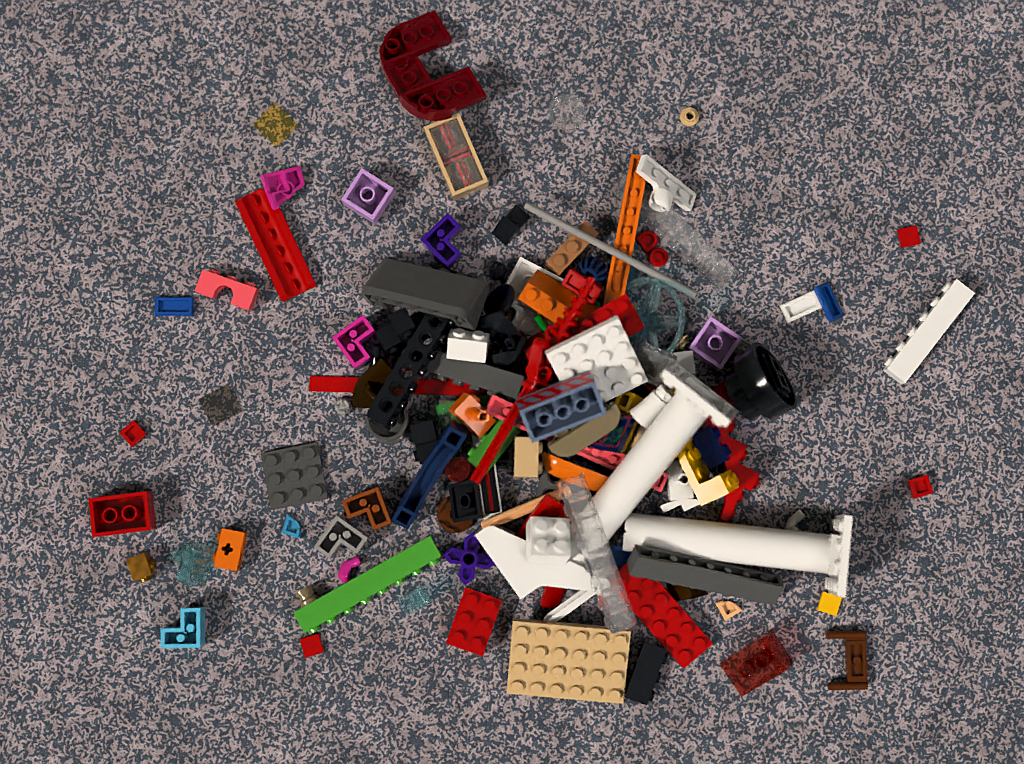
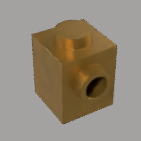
M149 552L126 559L133 581L140 580L141 583L151 580V576L156 574L157 564L154 558L151 559Z

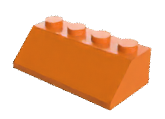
M537 270L517 298V302L534 313L541 314L545 320L555 325L558 322L557 317L564 318V308H570V302L573 301L572 298L578 295L540 270ZM589 302L583 304L581 309L584 312L581 315H577L575 320L577 321L599 307Z

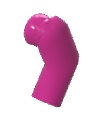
M358 556L341 564L338 578L343 583L350 581L351 569L361 565Z

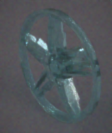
M644 277L632 280L626 285L625 293L636 286L651 284L642 309L632 303L645 329L628 337L631 344L642 336L649 360H639L641 366H650L666 359L678 346L685 327V310L680 296L672 286L656 278ZM661 288L667 290L674 298L679 315L657 314L661 298ZM679 318V322L665 323L664 319ZM678 326V331L672 344L659 355V344L656 334H660L666 328Z

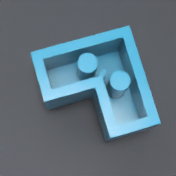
M205 606L181 608L180 626L161 628V648H201L205 646Z

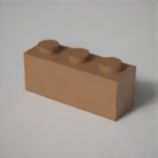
M586 221L578 227V229L593 237H598L599 233ZM571 234L545 262V266L555 275L561 277L591 244Z

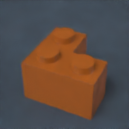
M380 487L342 500L348 519L367 513L373 530L394 523L391 521V514Z

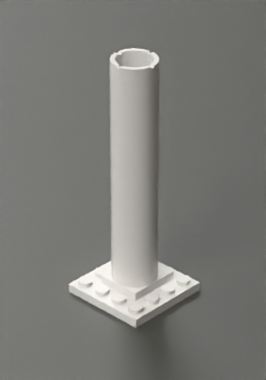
M677 362L665 369L660 375L664 378L663 382L667 386L677 389L675 394L570 526V561L585 568L590 565L709 415L712 416L711 420L719 427L723 425L726 428L739 412Z
M631 512L625 520L624 529L626 533H624L623 551L632 552L635 544L718 562L824 573L829 575V577L825 578L824 585L825 589L828 590L827 593L846 598L853 516L835 515L834 519L830 521V531H833V534H823Z

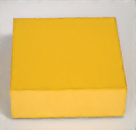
M822 591L817 610L837 616L842 597Z

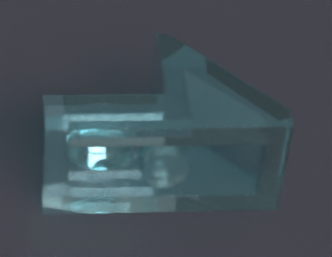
M424 585L397 599L405 616L433 602Z

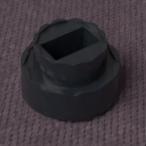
M755 343L733 358L734 369L723 375V385L727 388V395L733 401L734 407L741 412L744 418L752 421L762 415L771 421L796 409L797 399L792 384L778 360L764 345Z

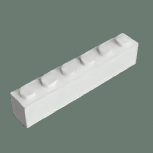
M958 279L952 282L948 281L942 287L943 293L940 297L936 296L930 303L931 309L921 314L918 319L920 323L917 327L913 326L908 331L907 335L909 337L905 342L902 340L895 348L897 350L894 356L890 355L884 362L886 367L883 371L898 383L904 384L907 382L975 294Z

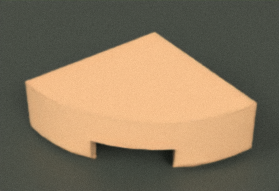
M724 600L715 603L725 620L742 611L738 605L730 601Z

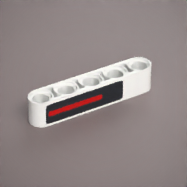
M472 435L473 446L478 447L482 441L480 438ZM494 464L479 484L484 520L502 513L496 464Z

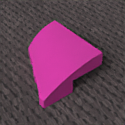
M300 166L260 175L265 193L273 210L279 209L281 204L291 198L293 193L305 185Z

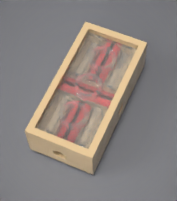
M459 112L452 115L450 119L437 121L424 127L426 137L454 201L489 187L487 177Z

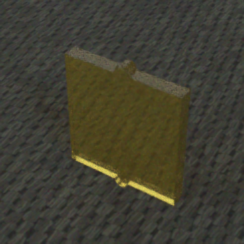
M275 103L266 112H262V116L253 124L275 147L285 138H289V134L298 126Z

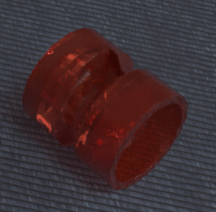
M454 457L446 465L445 472L450 480L462 482L469 478L471 466L464 458Z

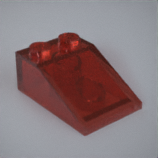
M770 629L722 661L720 666L742 697L788 670L794 661L773 630Z

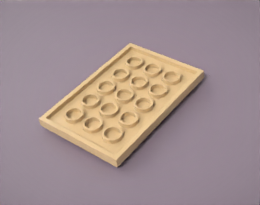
M513 618L506 694L623 704L631 628Z

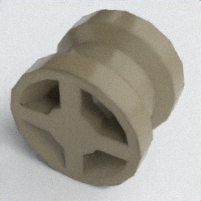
M312 584L295 593L296 597L301 601V607L319 598L314 593Z

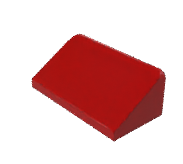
M545 586L540 606L547 608L559 606L565 588Z

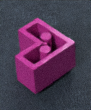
M362 315L332 338L354 369H360L371 360L362 343L375 335V330L366 317Z

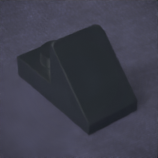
M515 205L506 216L501 218L491 234L506 246L530 219V216L518 205Z

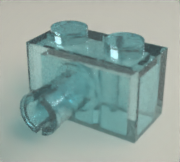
M203 542L184 543L182 552L178 549H173L170 552L173 556H169V558L179 563L176 581L188 587L206 585L215 548Z

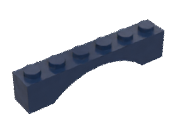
M452 418L450 419L393 510L392 522L407 530L409 529L437 478L467 437L468 427Z

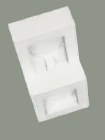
M698 499L674 500L659 505L661 513H665L680 506L682 512H685L699 505L700 502Z

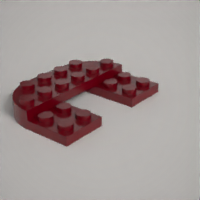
M435 10L393 27L384 36V41L380 46V64L397 98L409 113L424 120L442 121L452 118V113L486 100V94L469 66L432 81L418 56L452 43L450 34Z

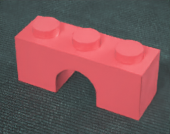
M210 268L209 271L202 269L195 288V292L213 299H217L218 293L222 289L230 288L233 291L231 304L250 312L253 310L259 290L255 288L256 284L248 281H245L244 284L237 281L238 278L231 275L226 277L220 276L219 271Z

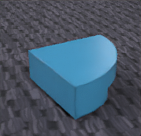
M287 514L281 533L301 538L300 524L293 516Z

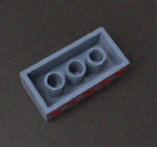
M590 370L515 399L532 443L607 414Z

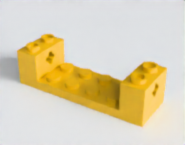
M675 387L670 388V391L675 394L677 389ZM693 438L688 441L677 455L701 506L739 488V480L731 470L710 479L709 469L706 465H703L700 459L701 453L692 442Z

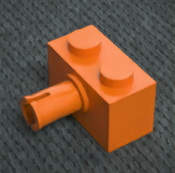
M463 393L448 410L464 426L468 427V431L473 436L481 438L496 420L489 413H486V407L483 408L479 404L480 400L473 393L471 395Z

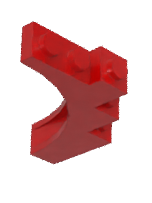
M709 415L700 428L716 446L722 460L724 472L731 470L739 480V488L724 496L723 506L718 516L719 520L728 522V520L733 519L736 513L734 509L736 503H740L744 497L743 489L747 491L756 489L760 482L758 478L760 474L739 463L744 461L748 451H746L747 445L727 436L728 433L731 434L736 424L733 422L735 418L725 428L723 425L721 427L716 425L711 420L712 416Z

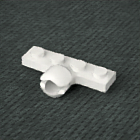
M647 154L642 155L636 173L653 186V191L648 201L651 209L658 212L669 211L672 202H675L685 211H691L697 194Z

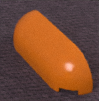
M545 451L542 452V462L549 474L586 489L598 491L609 477Z

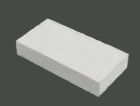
M814 290L779 306L787 323L822 308Z

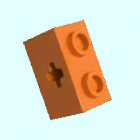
M222 528L218 532L216 542L219 543L218 549L214 551L212 562H215L214 567L240 571L248 532ZM230 545L233 548V552L228 553L225 547Z

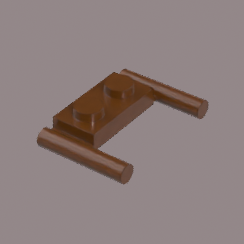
M826 631V639H846L845 665L847 682H828L827 689L868 690L866 631Z

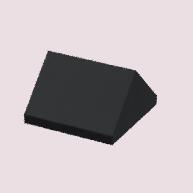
M472 480L448 484L453 523L484 518L479 484Z

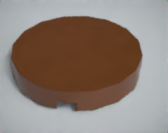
M448 496L438 506V522L446 531L461 533L467 530L474 520L453 523L450 496Z

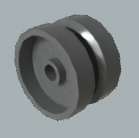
M393 404L386 405L384 411H390ZM406 409L401 410L396 425L393 428L391 427L389 431L366 418L367 429L375 440L382 444L392 445L399 443L406 438L407 431L410 430L411 422Z

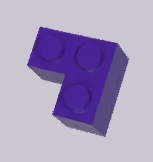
M447 213L420 240L424 247L447 269H450L462 258L461 253L450 243L462 231V228Z

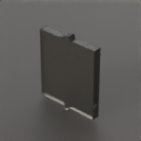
M229 384L198 399L205 411L204 415H207L212 427L242 412L237 401L238 397L234 395Z

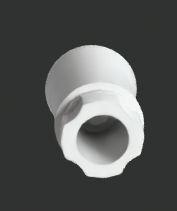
M661 384L643 401L632 408L630 413L639 424L647 429L674 394L665 385Z

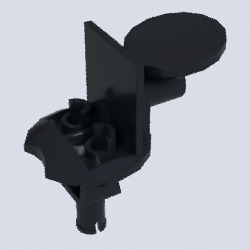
M508 283L496 287L487 297L484 304L486 315L480 316L477 326L482 332L489 333L490 340L492 341L489 345L492 349L488 354V365L495 368L505 365L510 372L520 371L527 378L525 371L528 365V358L523 351L527 343V336L512 323L516 315V310L511 306L515 299V290Z

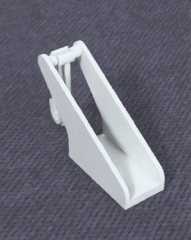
M487 526L475 531L476 538L520 599L540 586L579 590L550 611L543 621L557 622L596 593L607 592L610 589L611 583L607 575L590 566L585 568L570 560L566 564L526 562V540L515 536L516 532L505 527Z

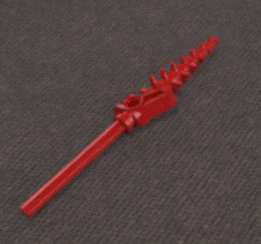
M588 277L585 285L580 287L578 296L573 297V301L570 302L571 307L564 308V318L557 317L558 322L555 325L558 328H549L548 336L551 339L549 341L540 337L534 339L529 363L525 371L527 379L522 382L523 388L517 399L550 386L548 383L553 381L552 376L553 374L556 375V373L550 368L551 363L545 350L563 342L565 338L573 337L569 330L571 326L576 327L578 325L575 319L577 315H581L584 312L581 308L583 304L588 302L587 296L594 289L593 285L596 279L593 277ZM516 401L472 474L470 480L473 482L481 483L520 416Z

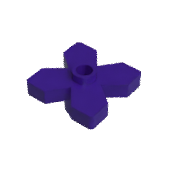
M475 532L464 538V550L451 547L443 553L448 563L461 564L458 577L464 585L475 579V567L487 570L495 564L488 553H478L480 542L476 538ZM467 555L473 556L472 562L466 560Z

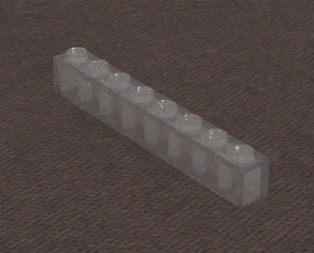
M628 170L612 187L614 189L613 193L619 199H622L624 196ZM645 183L640 219L646 225L651 224L655 228L654 232L658 237H664L669 241L668 246L675 252L678 250L682 254L681 258L688 265L692 263L696 267V273L702 278L706 277L710 281L709 285L715 291L720 290L722 292L737 277L739 272L672 208L664 212L651 209L648 201L653 190Z
M581 473L563 479L557 483V493L560 498H563L565 515L570 518L572 523L570 524L571 532L574 536L576 535L578 551L584 556V568L587 573H590L592 590L597 592V603L599 609L604 612L605 626L607 629H610L611 634L634 628L637 621L585 476Z

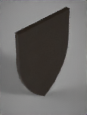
M382 358L367 369L357 380L352 396L354 408H370L393 370ZM397 388L394 394L399 393L403 388Z

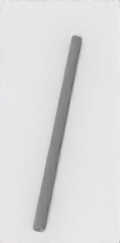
M526 202L524 209L682 293L695 298L697 291L543 209Z

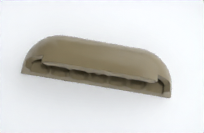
M614 402L604 405L607 414L554 434L555 437L551 442H548V447L555 455L560 457H569L577 454L616 428L620 420L619 408Z

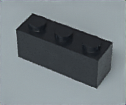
M645 640L642 641L624 692L625 698L646 706L648 701L652 702L655 694L653 690L654 684L659 682L662 674L659 671L661 664L665 665L668 658L666 648Z

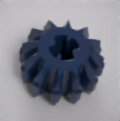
M591 254L587 257L585 256L580 260L576 268L577 271L586 277L591 276L596 279L595 282L600 286L609 276V265L604 264V260H600L598 255L595 257Z

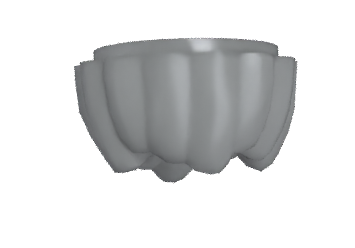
M345 397L338 399L334 405L335 411L341 416L349 414L353 407L352 402Z

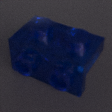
M712 424L697 431L692 436L709 469L730 460V454H732L727 443H722L720 439L722 434L718 427H713Z

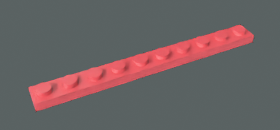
M492 394L485 411L489 415L504 421L513 403ZM520 415L514 426L527 432ZM555 435L546 437L544 440L551 442ZM599 442L592 443L577 453V455L613 471L626 456L607 446L599 445ZM664 472L651 488L662 492L669 474Z

